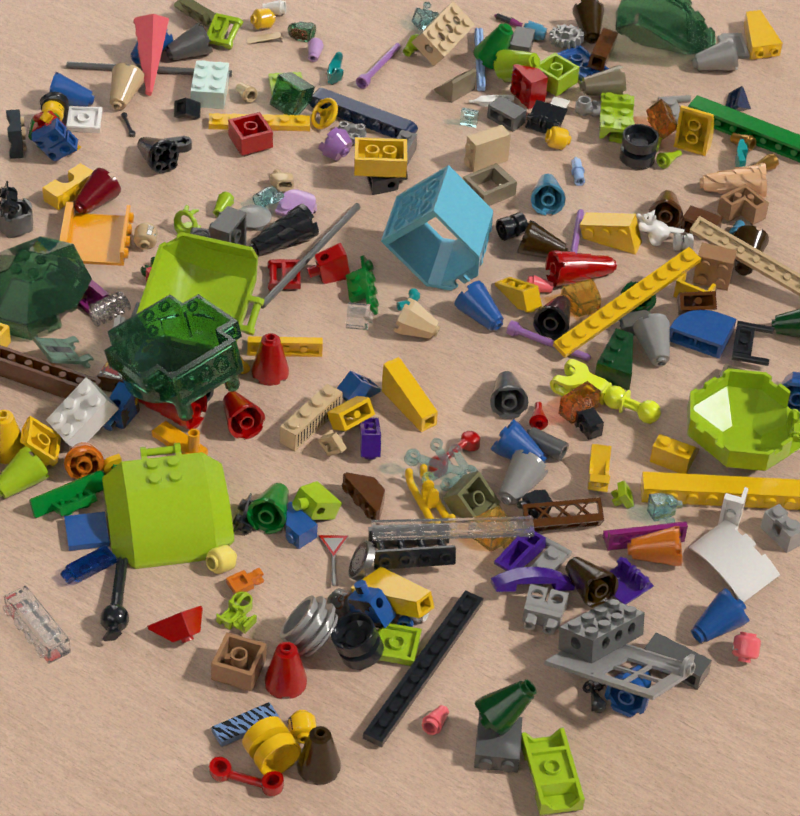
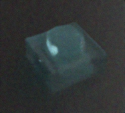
M462 108L460 125L476 128L479 111Z

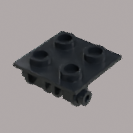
M536 100L531 114L528 113L527 115L528 121L525 128L546 134L547 130L553 126L561 127L568 109Z

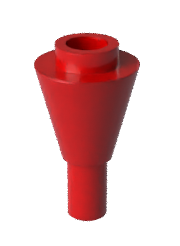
M536 402L529 424L531 428L535 427L543 430L548 426V419L542 410V403Z

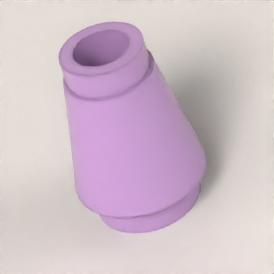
M312 38L308 42V60L311 62H316L323 50L324 45L321 39Z

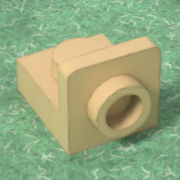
M328 430L318 439V442L328 456L342 453L347 448L337 432L334 433L333 430Z

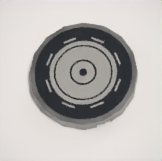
M366 540L361 542L356 548L348 570L351 579L359 581L366 576L364 572L366 568L370 569L375 558L376 550L373 543Z

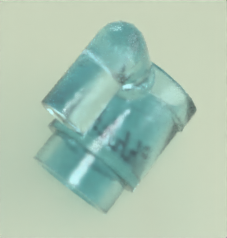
M268 186L253 195V202L255 205H261L266 208L268 205L276 204L283 199L284 194L282 192L278 193L275 187Z

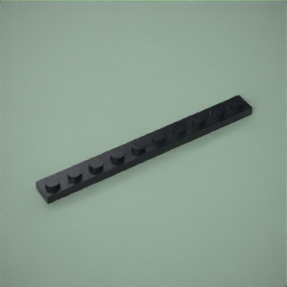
M464 591L363 732V739L381 748L480 609L484 598L469 591Z

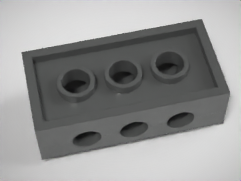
M610 599L560 626L558 649L589 663H594L642 636L645 612L636 609L634 606L620 603L616 599Z

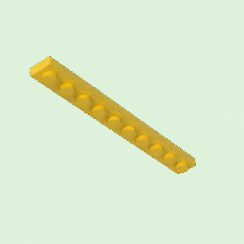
M690 247L686 248L555 340L553 346L566 358L699 264L701 258Z

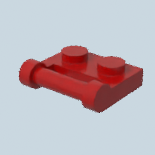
M300 259L269 260L267 263L269 269L268 290L271 291L281 281L277 280L278 268H282L283 279ZM300 272L283 289H301Z

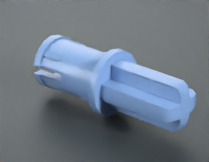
M574 157L571 160V173L574 176L575 185L582 186L585 184V169L582 167L581 159Z

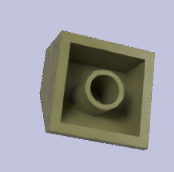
M480 471L463 475L442 498L454 515L475 526H480L500 503Z

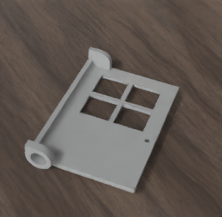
M626 644L594 663H589L561 651L545 660L544 665L587 678L589 683L596 681L654 700L694 673L695 655L690 654L683 661ZM628 660L645 667L634 671L619 665ZM653 668L670 675L659 679L644 673ZM615 669L632 675L624 680H620L605 674ZM640 677L656 683L649 688H645L630 682Z

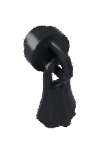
M588 680L583 684L582 689L585 693H591V711L602 713L606 709V702L595 690L601 691L606 685L595 681L593 682L595 685L593 687Z

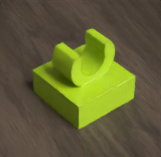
M625 480L618 482V489L611 492L614 498L612 499L613 504L620 506L623 503L626 509L634 507L631 489Z

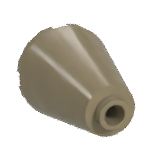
M617 65L582 78V81L579 83L580 91H583L585 95L601 96V93L608 92L623 95V91H626L625 73L620 70L623 67Z

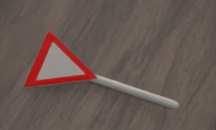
M318 535L331 554L332 586L336 585V554L349 535Z

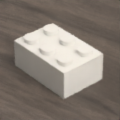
M85 378L46 421L67 444L73 447L77 443H87L119 408L95 383Z

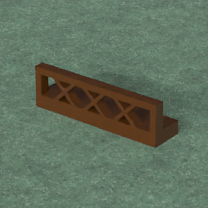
M601 497L522 505L524 518L522 524L523 533L529 528L534 531L600 526L604 522ZM596 503L598 513L591 514L584 508L588 504ZM569 505H574L580 511L577 515H570L565 510ZM549 507H555L560 511V514L557 517H551L546 511ZM528 509H536L541 515L537 519H529Z

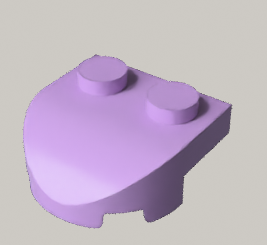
M288 190L282 195L275 212L277 215L284 216L294 207L304 204L312 214L316 213L317 203L315 196L302 190Z

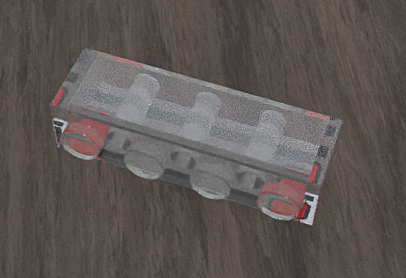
M26 585L4 596L5 605L3 609L8 617H12L19 631L22 630L24 632L27 642L35 646L40 658H44L50 664L71 653L70 639Z

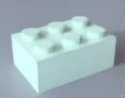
M196 60L191 86V99L201 102L200 108L224 109L229 83V63Z

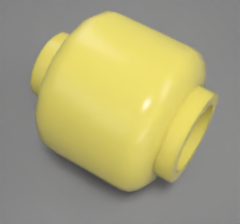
M221 545L209 550L206 557V565L215 574L225 573L236 566L237 554L228 545Z

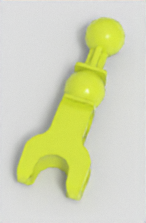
M569 359L564 364L566 376L556 375L550 381L551 390L565 398L582 397L601 405L605 402L606 406L610 409H619V413L628 408L637 412L639 419L647 424L655 423L661 415V408L655 401L646 400L640 403L631 399L630 390L626 392L620 386H612L611 382L590 373L585 363L575 359Z

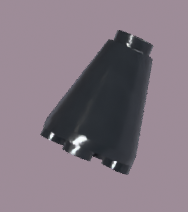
M142 137L138 140V149L153 171L166 173L177 167L179 158L177 144L167 139Z

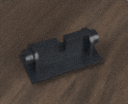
M6 181L4 187L0 188L1 217H3L4 213L14 216L18 212V191L14 187H8V181Z
M251 493L246 499H242L237 509L240 512L236 514L233 520L235 525L234 533L237 529L244 535L252 532L253 527L247 519L248 507L254 501L250 500Z

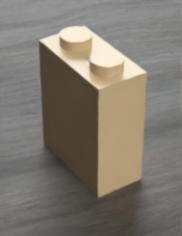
M499 125L467 136L465 165L472 172H476L495 163L500 164L508 161L511 139L509 131L503 125Z

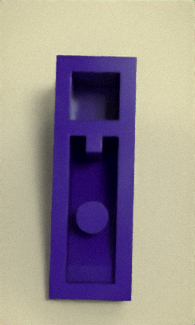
M370 417L359 424L361 457L374 460L376 457H381V430L379 418Z

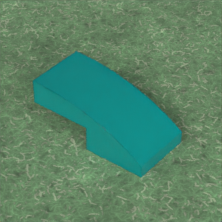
M740 139L738 143L735 167L746 165L748 148L744 139Z

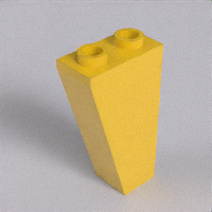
M747 11L743 25L750 60L780 56L783 43L762 11Z
M400 357L384 363L381 391L420 432L436 426L438 411Z
M380 567L362 579L366 581L368 587L379 588L383 591L396 614L420 619L435 608L430 590L385 568ZM354 585L351 587L352 592L355 590Z

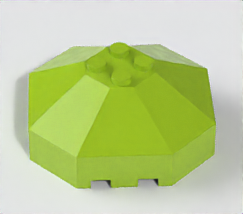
M728 368L723 371L722 376L718 379L713 377L704 383L703 388L699 390L695 388L690 391L687 405V435L726 467L766 471L800 449V412L787 406L790 390L781 383L777 386L771 381L772 376L767 372Z

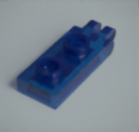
M104 545L66 565L65 570L60 575L67 584L74 581L79 583L116 564L117 557Z

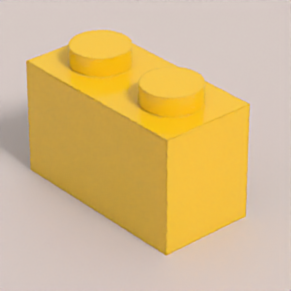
M355 396L328 411L327 415L333 430L347 431L374 416L375 412L369 397Z

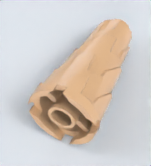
M759 163L705 174L703 178H700V188H703V191L726 194L746 184L762 198H766V164Z

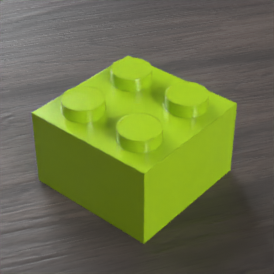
M553 53L540 62L538 68L548 77L547 91L551 94L558 96L578 83L580 67L562 56Z

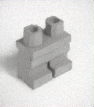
M530 584L522 621L524 622V629L534 630L536 625L543 626L545 634L553 635L555 630H559L567 607L569 593L551 589L548 601H546L548 588ZM540 592L543 597L532 595V593ZM555 596L561 597L563 602L552 600V598Z

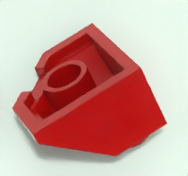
M198 606L148 625V630L173 643L180 640L182 644L194 640L193 635L201 632L203 608Z

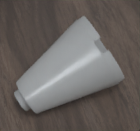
M728 38L695 54L692 59L693 67L697 68L698 71L738 70L737 52L731 46L734 45L732 38Z
M653 313L648 314L649 318H639L634 323L633 330L651 363L661 367L670 360V322L666 315Z
M516 450L512 455L499 492L503 503L507 505L516 504L547 475L548 470L545 471L544 469L546 464L531 452L525 454L522 453L523 450Z

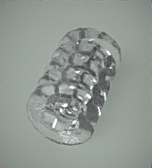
M116 291L114 294H110L108 297L90 304L89 315L94 325L99 327L101 322L105 324L107 319L111 321L113 316L117 318L119 313L123 315L125 310L130 311L131 304L122 292Z

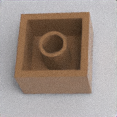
M702 242L698 253L701 261L695 267L693 283L711 286L713 283L716 284V288L727 291L733 273L737 250Z
M226 632L211 663V680L252 692L266 662L267 644Z

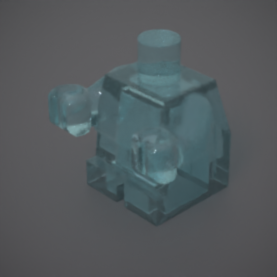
M430 2L423 3V10L420 8L415 9L412 22L418 30H424L439 14L438 12L428 10V8H431Z
M649 494L647 512L653 521L664 519L666 524L675 523V519L671 517L675 515L676 509L683 507L682 501H678L671 494Z

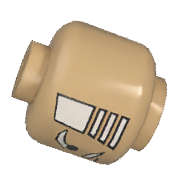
M148 222L139 224L134 232L135 245L144 250L153 248L157 243V228Z

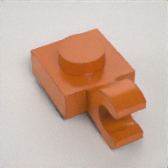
M260 568L248 574L245 570H242L227 577L226 583L234 594L237 592H248L254 589V584L260 585L264 582L262 578L264 573Z

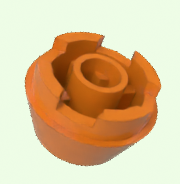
M86 442L75 444L64 459L66 472L71 478L75 479L82 478L99 470L102 471L104 466V458L101 452L92 444Z

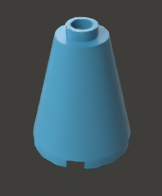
M543 174L531 194L532 207L542 215L557 214L565 205V193L552 174Z

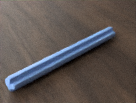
M482 28L474 29L476 47L483 40ZM475 58L477 90L485 91V66L482 65L483 61Z

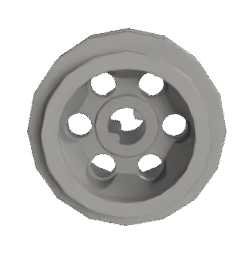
M313 595L308 596L289 615L281 629L280 638L283 639V642L295 644L300 656L309 657L323 646L331 636L338 621L335 606L332 603L326 604V599L323 596L316 598Z

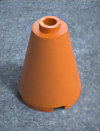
M673 526L631 539V543H627L628 555H632V559L682 566V544L679 538L681 536L680 527Z

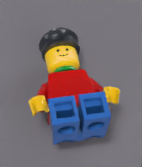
M60 92L45 94L40 99L41 112L35 114L30 121L28 138L52 161H57L71 153H75L81 146L78 144V139L67 130V127L62 122L63 117L68 113L69 101L67 96Z

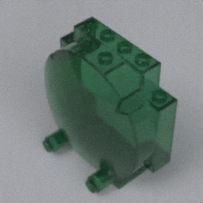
M199 294L184 303L172 295H168L107 331L112 346L104 350L108 365L121 374L126 389L136 398L146 402L173 403L177 415L182 421H188L192 418L193 410L191 403L220 385L224 384L225 388L230 392L239 389L240 381L238 374L244 371L236 341L242 337L239 322Z

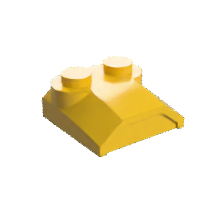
M29 416L22 427L20 443L30 448L33 456L37 455L45 467L57 464L61 436L37 419Z

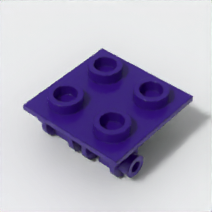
M620 557L617 560L618 566L610 570L618 578L619 584L614 597L625 605L654 587L649 581V577L643 575L641 570L637 569L635 565L631 566L627 558Z

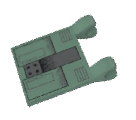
M75 336L66 339L34 337L33 339L51 363L80 364L85 368H90L91 365L88 361L94 360L90 354L80 357L74 351L76 349L74 343H79V340Z

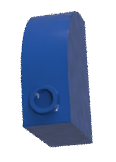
M710 310L686 312L677 317L670 327V342L720 359L734 333L736 318Z

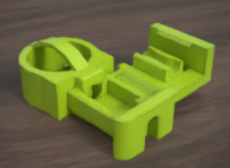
M237 592L228 601V609L222 615L216 614V622L220 625L223 623L224 627L228 630L232 629L233 624L234 628L246 634L257 622V615L255 614L251 617H246V614L252 609V596L247 592ZM242 600H246L249 602V604L245 606H240Z

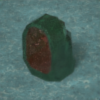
M299 21L288 26V34L294 40L309 42L315 37L316 24L312 22Z

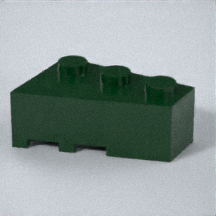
M615 329L597 361L595 371L596 376L626 390H630L632 378V333Z

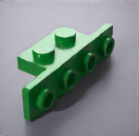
M362 255L360 256L362 268L346 275L348 296L352 304L366 298L367 306L374 315H377L379 302L376 298L377 289L374 285L376 279L372 271L374 266L371 260H367Z
M101 470L31 498L29 502L33 516L38 518L52 511H55L60 516H69L75 510L90 507L92 503L97 502L95 493L103 490V472Z

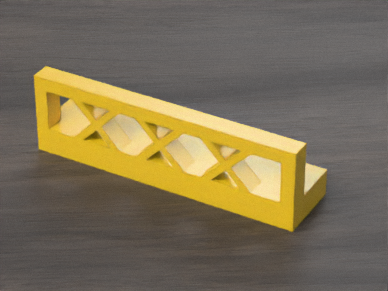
M248 336L247 356H256L263 336ZM280 337L285 356L322 357V337Z

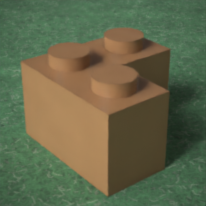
M744 184L720 196L717 213L728 222L743 216L754 225L766 219L769 202Z

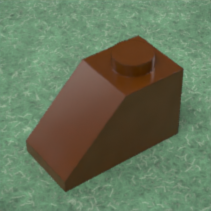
M716 291L680 292L677 296L678 315L694 310H717Z

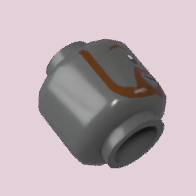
M338 588L328 596L327 604L332 603L335 606V613L338 616L342 617L351 613L348 597L353 592Z

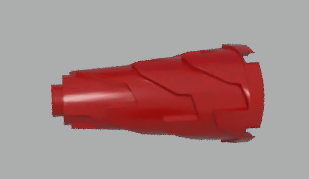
M559 250L549 252L545 263V270H550V275H546L548 281L553 282V287L607 276V274H612L617 269L616 261L609 256Z
M146 383L138 384L134 387L136 388L138 402L184 428L196 429L204 419L200 415L201 412L206 413L207 397L202 392L177 387L170 388L162 385L155 386Z

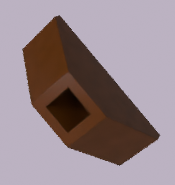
M348 472L344 473L343 491L351 496L355 505L364 511L368 519H371L375 525L379 524L384 506L385 489L374 477Z

